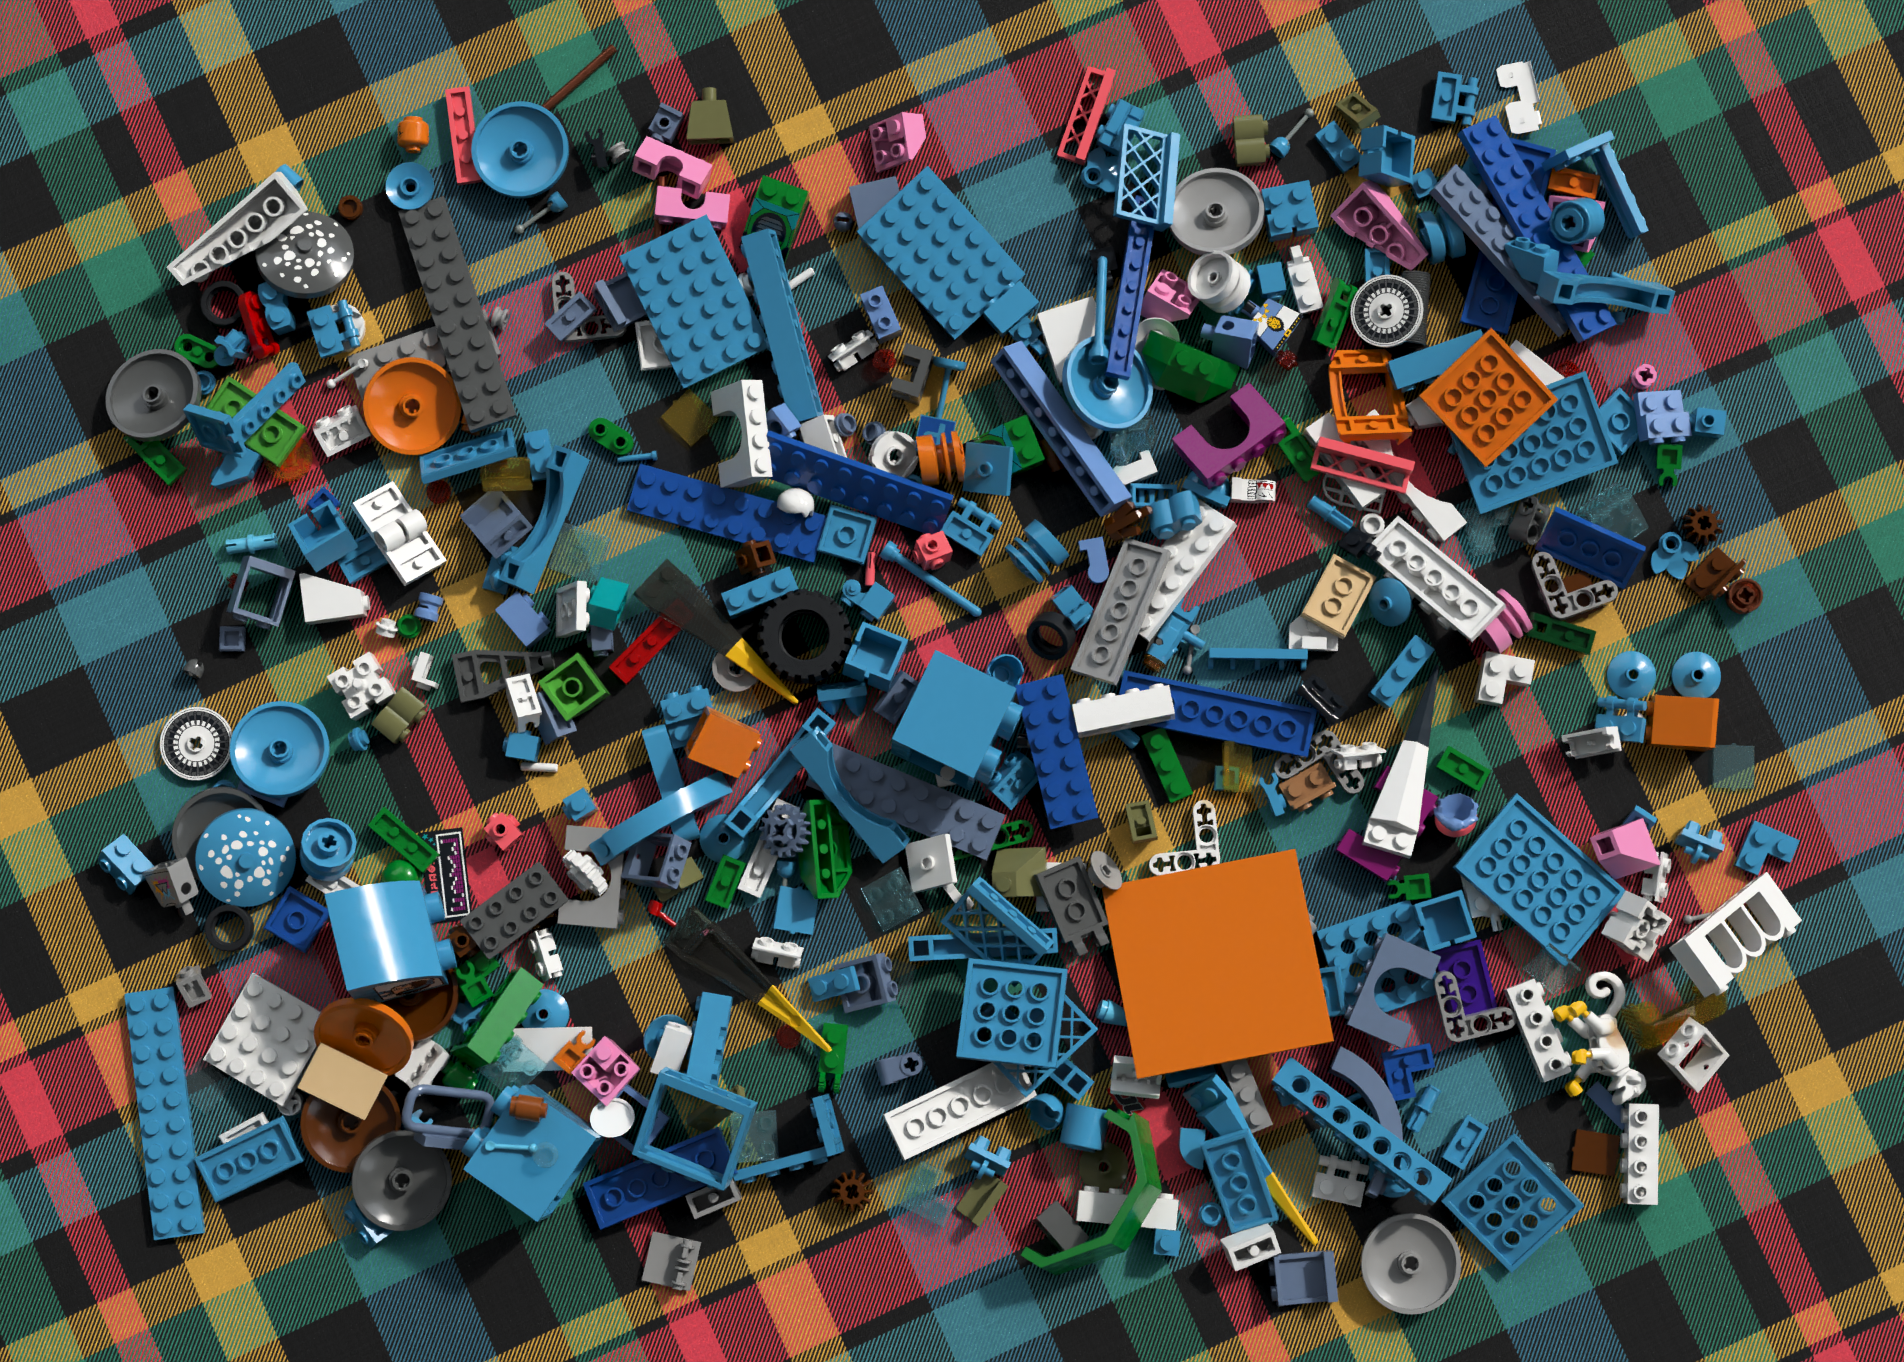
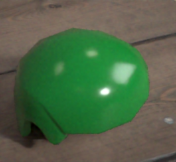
M405 859L393 860L384 868L381 880L382 883L393 881L421 882V872Z

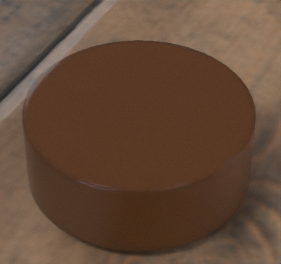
M347 195L339 201L338 211L344 219L353 221L362 215L363 204L356 196Z

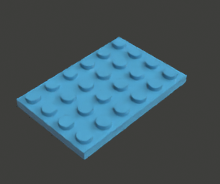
M926 166L856 231L861 239L953 340L985 311L984 306L993 298L998 300L1003 295L1002 291L1012 282L1015 284L1025 275L1021 268L929 166Z
M707 214L619 256L683 389L767 349L765 343L766 335Z
M1586 371L1545 385L1558 400L1487 467H1484L1448 428L1479 514L1618 463Z
M1517 793L1509 799L1453 866L1461 876L1562 966L1568 964L1626 891Z

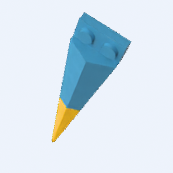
M1217 1074L1188 1087L1182 1095L1197 1111L1196 1117L1215 1138L1248 1128L1274 1203L1306 1238L1316 1246L1318 1239L1295 1208L1272 1171L1239 1108L1233 1092Z

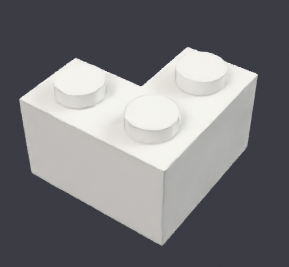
M1486 651L1482 654L1474 702L1498 707L1503 703L1506 684L1522 687L1531 685L1535 660Z

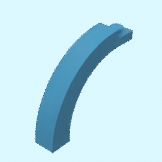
M719 771L676 791L604 833L602 837L589 844L600 866L606 865L650 836L703 808L717 803L733 791L722 772Z

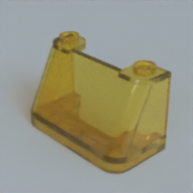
M1695 985L1691 988L1696 999L1663 1015L1654 1003L1648 1001L1641 1002L1635 1006L1633 1003H1630L1620 1010L1638 1045L1645 1049H1652L1668 1042L1688 1017L1702 1025L1724 1014L1728 1007L1727 990L1718 996L1713 993L1704 998Z

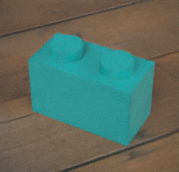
M601 577L598 585H593L589 602L586 603V612L589 613L590 625L615 630L626 605L629 584Z

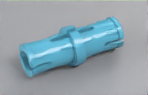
M275 533L261 536L250 534L246 538L227 539L226 545L228 547H226L228 555L243 552L254 554L258 550L277 549L278 544L275 543L277 537Z

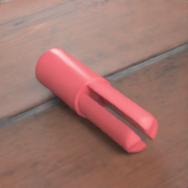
M874 552L867 553L865 586L872 587L875 581L876 554Z

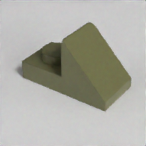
M1355 91L1335 104L1337 110L1355 134H1359L1362 129L1368 128L1374 124L1375 120L1381 117L1378 109Z
M1149 800L1125 804L1131 842L1138 844L1158 840Z
M689 857L686 860L677 889L652 888L663 904L703 879L704 876L693 858Z

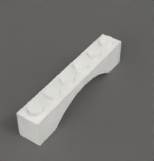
M1374 409V410H1372L1369 414H1367L1366 416L1379 415V414H1378V412ZM1390 440L1355 441L1358 447L1362 446L1366 449L1394 456ZM1393 472L1387 476L1393 485L1402 486L1403 474ZM1409 481L1405 494L1396 492V495L1404 504L1407 502L1413 509L1411 513L1420 523L1423 521L1429 528L1426 531L1435 542L1438 540L1442 544L1467 523L1451 503L1442 502L1427 496L1415 488Z

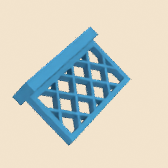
M1126 123L1121 125L1113 216L1153 226V230L1160 232L1173 225L1180 134L1171 132L1167 135ZM1128 132L1134 133L1140 143L1133 147L1128 140ZM1150 138L1160 140L1157 152H1154L1147 142ZM1140 145H1143L1150 155L1144 161L1135 150ZM1129 153L1138 163L1133 169L1126 162V155ZM1150 159H1153L1158 167L1157 173L1154 175L1145 164ZM1139 167L1148 178L1142 184L1133 172ZM1126 176H1129L1136 186L1130 192L1124 185V178ZM1149 181L1156 189L1155 195L1152 198L1143 187ZM1136 190H1139L1146 200L1140 206L1131 195ZM1125 198L1134 209L1131 213L1121 210L1122 200ZM1146 204H1149L1153 210V218L1147 217L1141 208Z
M980 876L941 920L943 925L983 960L1035 965L1054 943L1050 937ZM970 895L978 902L979 909H967L966 899ZM963 914L964 926L955 925L950 920L952 915ZM968 914H979L981 926H969ZM985 914H992L996 917L997 926H986ZM970 931H982L983 942L972 940ZM987 931H998L999 942H988ZM1003 931H1012L1015 934L1016 942H1005ZM989 947H1000L1002 959H994L989 953ZM1005 947H1017L1018 959H1007ZM1022 947H1030L1037 955L1033 959H1023ZM1017 982L1012 983L1014 987L1018 984Z
M1066 994L1064 1002L1071 1008V1018H1062V1021H1070V1036L1060 1035V1039H1070V1050L1066 1053H1058V1056L1062 1057L1057 1061L1056 1069L1098 1030ZM1041 1010L1032 1011L1030 1014L1031 1021L1035 1023L1041 1022L1044 1019V1013ZM1074 1012H1075L1080 1018H1074ZM1073 1021L1084 1022L1091 1030L1084 1036H1073ZM1008 1031L1002 1037V1041L1007 1045H1011L1016 1041V1034ZM1036 1034L1030 1035L1028 1038H1035V1047H1038V1038L1041 1037ZM1073 1039H1080V1040L1073 1046ZM993 1062L1025 1098L1056 1070H1037V1067H1034V1070L1019 1069L1020 1065H1017V1069H1006L1001 1063ZM1009 1072H1016V1079ZM1019 1073H1034V1084L1027 1090L1019 1083ZM1037 1073H1044V1074L1037 1080Z

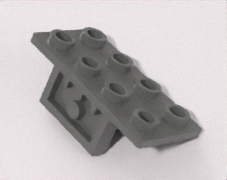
M537 862L462 918L460 922L486 957L492 959L568 902V898L544 866Z

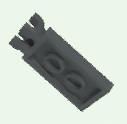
M1080 856L1034 875L1062 943L1070 942L1073 957L1088 952L1082 939L1090 935L1095 947H1101L1110 943L1103 930V926L1109 923Z

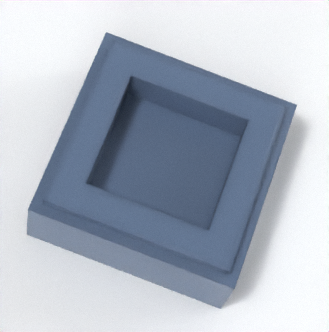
M220 626L219 651L245 652L246 627Z

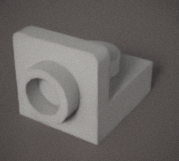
M199 965L194 967L187 966L176 975V985L189 1008L212 998V994L201 975Z

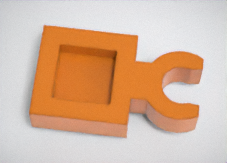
M585 1030L579 1032L575 1044L569 1040L552 1059L569 1075H572L571 1072L587 1056L583 1051L592 1048L595 1044L596 1039L594 1038L590 1043L582 1041V1036L586 1033Z

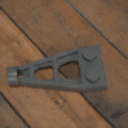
M472 650L452 655L461 703L486 699L505 690L507 678L530 674V677L540 672L555 669L552 650L543 652ZM539 658H542L543 666L539 664ZM514 659L525 660L526 670L520 674L510 676L507 661ZM483 662L499 663L502 668L501 678L490 684L484 683L480 668Z

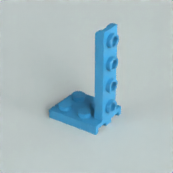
M1611 130L1568 148L1541 163L1544 171L1554 168L1557 172L1591 156L1627 237L1632 239L1649 231L1645 218L1641 215L1636 204L1635 196L1631 193L1626 182L1625 174L1621 171L1617 162L1616 154L1609 144L1611 140L1615 139Z
M290 362L233 418L220 411H213L193 404H188L183 411L202 447L243 458L248 453L244 442L306 381L298 364Z
M830 1093L812 1098L813 1103L810 1104L812 1115L818 1119L819 1128H817L818 1139L820 1143L824 1142V1147L737 1170L738 1174L733 1175L734 1181L742 1180V1184L756 1181V1175L765 1173L766 1178L779 1175V1169L789 1167L790 1171L804 1168L803 1163L813 1161V1165L828 1161V1156L845 1151Z

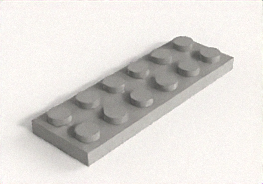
M483 309L482 311L497 356L499 357L501 356V353L495 335L493 333L487 312L485 309ZM436 326L347 356L351 368L357 365L358 360L361 358L368 361L367 368H360L353 372L362 402L366 386L375 372L385 364L399 358H423L441 366L448 374L451 373Z
M1125 538L1070 670L1073 673L1117 686L1172 554L1168 549Z

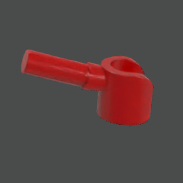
M652 899L648 905V911L674 928L677 923L665 913L660 912L664 904Z

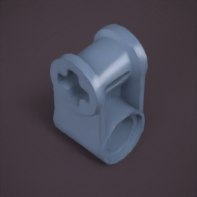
M915 1052L892 1056L874 1062L881 1086L914 1076L922 1070L924 1065L922 1057ZM909 1057H912L913 1061L918 1060L919 1062L913 1071L911 1067H906Z

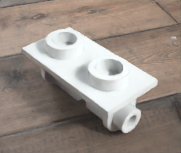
M869 330L858 331L851 337L852 340L845 345L841 343L831 350L832 353L828 355V358L833 362L837 361L834 363V366L838 372L841 370L845 371L858 362L853 355L856 352L863 359L876 351V347L879 344L875 338L870 339L873 336L872 332Z
M1363 742L1362 746L1356 747L1344 744L1338 749H1331V752L1337 754V759L1334 761L1335 768L1345 771L1357 769V760H1359V768L1377 767L1378 764L1382 763V757L1379 753H1386V750L1378 747L1377 743Z
M1661 852L1660 857H1658L1660 865L1644 870V873L1653 874L1652 879L1643 878L1641 895L1648 901H1653V897H1655L1654 901L1662 903L1663 898H1666L1668 893V884L1665 883L1666 873H1669L1671 869V859H1668L1669 855Z
M547 928L528 935V946L531 953L535 955L537 961L535 968L538 976L542 977L543 982L551 979L552 976L553 978L562 976L561 971L563 967L559 955L549 956L548 953L557 949L552 932L549 933Z
M769 937L755 938L751 958L755 959L756 962L772 965L774 957H778L777 966L794 970V967H800L804 948L798 947L797 944L792 942H775Z

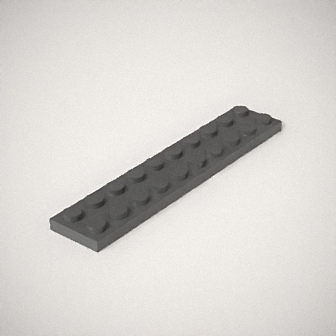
M442 196L430 200L423 207L415 210L403 209L398 211L470 432L474 433L518 418L445 197Z

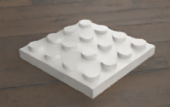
M252 973L203 1060L277 1104L287 1107L317 1049L314 1039V1026L321 1011L261 976Z

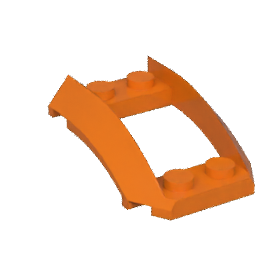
M1386 349L1337 350L1333 361L1328 367L1334 418L1339 438L1344 443L1350 444L1351 441L1395 439L1398 446L1412 435V429L1409 428L1404 395L1401 388L1394 390L1385 362L1392 360V355ZM1385 373L1389 415L1348 416L1341 374Z

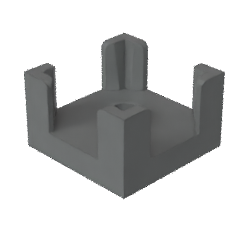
M905 343L902 352L905 355L903 362L914 366L910 379L911 382L895 377L890 387L892 391L891 397L919 406L933 365L934 351Z

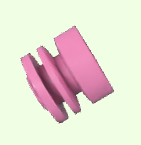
M1503 589L1498 590L1495 596L1505 603L1506 608L1479 635L1491 650L1499 654L1513 644L1509 633L1519 639L1523 636L1522 631L1527 633L1533 628L1520 603Z

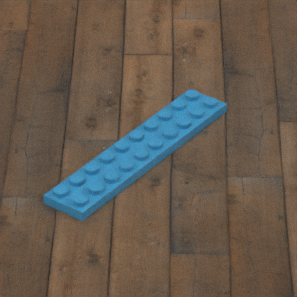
M175 987L126 993L124 996L154 1240L205 1233L198 1168L193 1159L196 1157L176 989Z

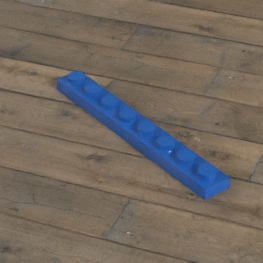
M1136 195L1134 197L1139 206L1146 202L1142 196ZM1146 204L1141 209L1147 217L1153 218L1154 212L1149 204ZM1131 220L1111 331L1108 362L1106 363L1104 374L1127 381L1131 376L1154 235L1153 226Z

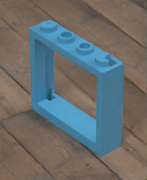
M665 1067L658 1074L632 1155L644 1160V1163L660 1165L661 1169L666 1172H677L684 1175V1178L689 1181H700L707 1184V1187L710 1189L716 1188L724 1191L731 1183L758 1102ZM667 1086L744 1115L724 1174L648 1145Z

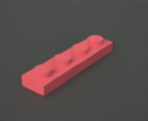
M470 87L445 89L457 184L465 185L482 182L475 169L471 153L472 139L476 129Z

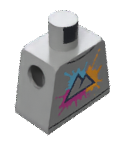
M186 857L161 862L143 872L146 881L162 907L175 905L180 917L194 911L189 899L196 896L199 891Z

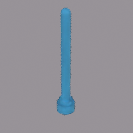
M1105 256L1098 258L1094 344L1089 350V361L1099 365L1107 363L1109 351L1106 349V345H1104L1107 258Z
M892 541L886 544L879 555L886 562L888 560L891 562L895 561L973 616L978 617L981 615L982 611L979 607L900 553L901 550L897 548L898 545Z

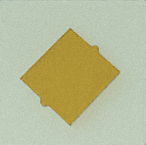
M690 389L677 401L674 400L673 405L661 416L691 447L703 435H707L708 430L720 419L718 416H713V411Z

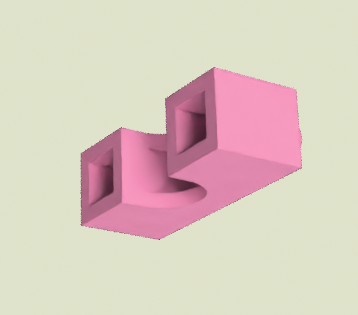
M646 136L636 152L632 167L633 172L652 180L663 171L675 173L678 176L676 188L682 189L681 193L697 200L709 182L712 164Z
M657 186L654 220H659L660 224L672 225L673 222H679L685 225L707 214L714 230H721V227L726 228L730 194L706 192L704 204L698 209H689L682 203V189Z

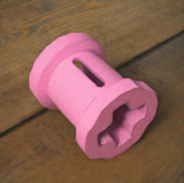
M1643 364L1632 373L1631 383L1637 389H1647L1655 382L1657 372L1653 366ZM1642 372L1646 373L1645 377L1648 378L1645 382L1642 381V376H1640Z

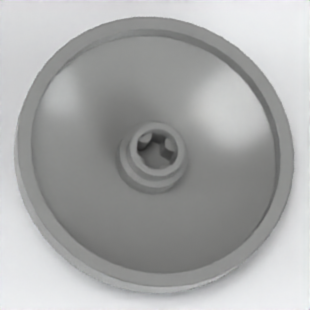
M1209 168L1195 172L1176 186L1173 225L1169 227L1170 231L1181 246L1195 254L1203 255L1212 253L1214 250L1223 251L1228 255L1236 253L1247 247L1257 237L1264 221L1262 195L1254 182L1237 171L1225 168Z
M1403 1213L1383 1220L1368 1235L1361 1252V1273L1367 1289L1383 1306L1398 1313L1421 1314L1439 1307L1451 1296L1460 1278L1461 1255L1454 1237L1441 1223L1422 1214Z

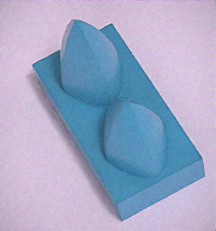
M1192 471L1187 479H1185L1181 491L1191 490L1198 499L1224 510L1231 498V487L1228 478L1221 485L1214 486L1209 490Z
M511 546L497 559L492 555L483 583V589L507 596L510 585L498 579L507 557L514 553L518 547Z
M864 679L863 682L852 680L817 685L818 701L821 702V705L828 713L835 715L840 708L842 699L845 698L849 709L859 717L866 703V680Z

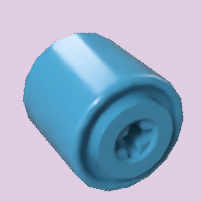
M1587 197L1564 201L1552 211L1549 221L1550 229L1554 237L1561 243L1572 245L1589 241L1597 237L1602 231L1605 223L1604 211L1599 203ZM1572 217L1573 222L1576 224L1575 226H1572L1570 218Z
M1067 1103L1060 1143L1066 1144L1068 1148L1093 1153L1096 1150L1102 1151L1109 1122L1108 1119L1104 1118L1107 1110Z

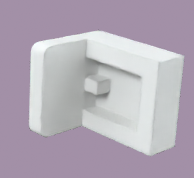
M420 652L419 657L415 656L411 670H414L411 680L417 682L416 687L430 691L431 687L438 689L439 684L426 679L434 657L424 652Z

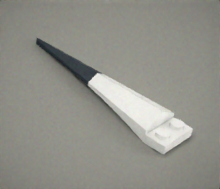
M1438 664L1433 668L1415 714L1368 820L1362 845L1409 859L1412 855L1419 829L1439 669Z

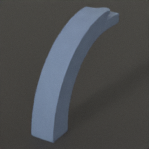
M1340 1046L1335 1053L1328 1073L1341 1078L1351 1085L1369 1106L1374 1120L1403 1141L1399 1111L1390 1090L1369 1064L1353 1052ZM1379 1142V1154L1386 1153V1146L1382 1142ZM1401 1157L1394 1159V1166L1399 1169ZM1375 1168L1365 1195L1373 1199L1378 1197V1194L1383 1195L1388 1181L1384 1180L1385 1177L1391 1180L1395 1177L1388 1172L1383 1174Z

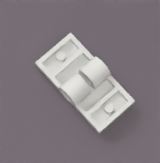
M393 481L352 503L351 508L404 586L446 563L447 560L427 532L425 518L417 509H411Z

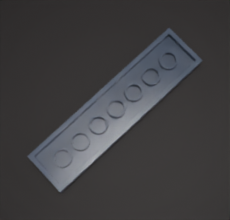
M1455 164L1429 193L1558 337L1561 336L1569 327L1555 303L1536 294L1537 283L1521 278L1505 250V244L1517 238L1509 223L1500 214L1499 210L1483 195L1482 191L1467 177L1466 173Z
M832 743L835 766L841 782L859 804L877 815L895 820L897 824L930 838L942 834H950L952 847L987 861L1006 815ZM808 778L806 786L823 793L820 786Z

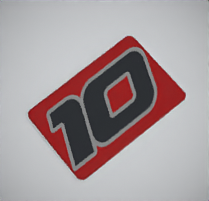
M1110 1087L1107 1089L1118 1109L1130 1116L1133 1112L1138 1114L1146 1108L1141 1097L1111 1094Z

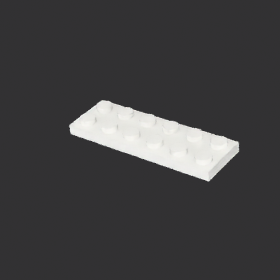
M1199 499L1202 523L1193 530L1178 532L1172 538L1167 539L1161 546V548L1168 549L1172 554L1138 633L1139 636L1150 642L1237 527L1234 521Z
M992 1062L882 1116L902 1159L906 1160L1030 1100L1037 1094L1034 1090L1025 1098ZM1001 1063L1006 1069H1017L1015 1064ZM1023 1065L1019 1066V1069L1025 1070ZM1009 1072L1016 1079V1072ZM1019 1073V1083L1027 1090L1032 1086V1083L1027 1073Z

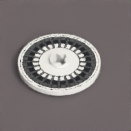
M1381 275L1367 281L1357 291L1351 305V321L1355 331L1367 343L1377 347L1389 348L1406 342L1418 330L1423 318V302L1418 290L1408 280L1396 275ZM1383 307H1392L1390 309V312L1392 314L1390 316H1387L1386 314L1382 316V314L1384 313Z
M203 707L184 709L172 716L163 728L160 738L162 758L168 768L182 778L189 780L209 779L220 773L229 763L230 741L233 732L228 722L213 710ZM201 738L202 748L196 747L193 750L194 744L191 743L192 740Z

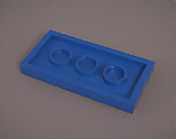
M1555 507L1539 541L1536 543L1535 549L1540 552H1547L1553 558L1600 579L1612 581L1616 586L1625 589L1646 547Z

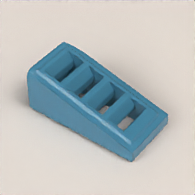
M1130 483L1126 485V489L1132 496L1128 501L1134 502L1136 507L1134 510H1139L1146 505L1154 503V491L1158 490V501L1164 500V490H1168V499L1177 494V485ZM1136 491L1138 496V502H1136ZM1144 491H1148V503H1144Z

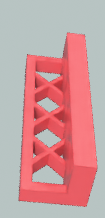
M1088 66L1057 157L1084 166L1114 82L1116 70L1107 68L1105 72ZM1091 74L1103 78L1101 86L1094 90L1091 89L1088 83ZM1091 96L1094 101L1093 109L1084 112L1080 105L1081 100ZM1078 109H1079V111H1080L1081 114L1078 115V116H1076V114H1077V112H1078ZM1083 118L1087 125L1085 131L1076 135L1073 123ZM1070 132H1072L1073 137L1068 139ZM1076 140L1079 147L1076 156L1064 153L1066 144Z
M1320 436L1316 443L1310 470L1405 494L1415 461ZM1319 453L1330 455L1334 463L1328 467L1317 465ZM1345 460H1351L1356 465L1357 470L1352 473L1344 472L1340 463ZM1369 466L1377 467L1381 476L1374 480L1370 479L1365 474L1364 469ZM1393 472L1404 474L1402 486L1392 485L1387 476Z

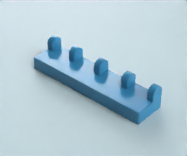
M1208 649V669H1213V660H1230V669H1235V660H1254V670L1260 669V661H1279V670H1284V661H1301L1300 669L1301 671H1306V660L1308 659V649Z

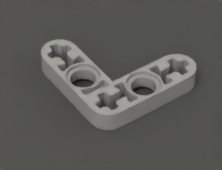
M558 272L552 278L554 314L559 310L561 302L569 301L576 295L574 280L567 272ZM561 278H565L567 282H570V284L565 286L567 295L557 298L558 294L562 295V289L557 283L561 282ZM591 316L580 326L582 336H579L578 331H574L564 342L571 343L618 338L626 333L627 327L617 332H614L613 328H605L607 333L602 334L603 326L601 321H605L606 326L610 325L606 316ZM590 322H595L598 325V331L593 335L585 332V326Z
M1539 552L1531 561L1532 572L1548 612L1554 619L1565 620L1613 602L1618 594L1616 584L1609 580L1601 581L1567 594L1555 561L1549 553ZM1539 558H1542L1543 561H1548L1546 565L1547 573L1553 572V574L1547 575L1543 579L1540 576H1543L1545 572L1542 566L1537 567L1536 565L1539 562ZM1554 580L1558 584V590L1552 593L1548 592L1544 586L1545 582ZM1604 586L1607 590H1612L1609 595L1610 598H1607L1606 595H1601L1597 597L1598 602L1595 603L1594 594L1600 593ZM1562 594L1563 597H1559L1558 601L1561 606H1566L1564 614L1561 615L1560 611L1555 612L1554 609L1557 607V602L1555 599L1550 601L1549 598H1555ZM1580 594L1587 595L1590 599V604L1586 607L1578 605L1577 596Z
M1329 730L1319 732L1311 738V742L1314 741V744L1317 745L1322 741V735L1326 738L1330 736L1332 739L1330 748L1326 745L1319 748L1318 751L1321 754L1317 755L1315 748L1310 744L1309 750L1312 752V758L1307 762L1301 761L1299 756H1294L1295 761L1301 766L1297 769L1296 764L1288 769L1289 774L1279 772L1280 762L1283 761L1284 764L1292 761L1289 754L1280 757L1273 766V771L1278 778L1288 779L1315 761L1323 758L1346 793L1356 794L1364 786V779L1358 769H1353L1352 772L1348 773L1352 779L1357 778L1359 780L1356 784L1357 789L1347 787L1346 784L1349 780L1346 775L1343 778L1339 776V774L1345 771H1340L1333 766L1332 760L1337 754L1332 753L1331 749H1338L1342 744L1336 735Z
M1445 970L1439 971L1434 975L1433 987L1444 1032L1450 1040L1460 1042L1508 1030L1515 1025V1013L1505 1006L1465 1015L1455 976ZM1442 976L1451 979L1447 987L1450 993L1454 991V995L1448 994L1441 997L1440 994H1446L1444 987L1438 985V982L1442 981ZM1449 999H1453L1457 1003V1008L1452 1013H1447L1444 1010V1003ZM1502 1012L1510 1015V1018L1507 1019V1024H1504L1502 1021L1494 1022L1496 1027L1492 1028L1490 1014H1492L1494 1019L1502 1017ZM1460 1015V1019L1455 1018L1456 1024L1462 1027V1030L1459 1031V1036H1456L1454 1033H1450V1030L1454 1029L1452 1020L1447 1021L1446 1018H1454ZM1479 1017H1483L1487 1021V1026L1482 1031H1477L1474 1028V1021Z

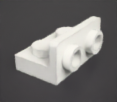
M350 405L344 406L337 411L338 414L330 418L328 416L322 417L315 422L316 425L313 426V432L327 457L371 436L356 405L352 407Z

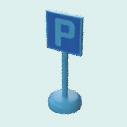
M934 356L933 365L945 368L936 417L920 415L916 436L931 434L935 445L940 444V435L945 432L946 443L952 442L951 431H955L956 421L942 419L951 370L964 371L967 363Z

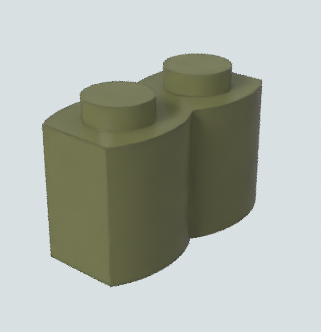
M1262 114L1233 116L1232 130L1236 167L1265 165L1266 159H1270V147L1264 141V135H1268L1267 120H1263Z
M402 687L378 714L371 725L393 743L397 744L399 741L403 743L411 734L409 730L415 722L419 724L427 715L425 710L428 706L407 688Z

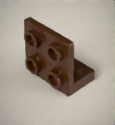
M1716 547L1683 584L1704 603L1710 599L1715 601L1728 590L1729 587L1726 585L1728 582L1732 583L1745 571L1743 566L1747 561L1743 558L1735 563L1719 547Z

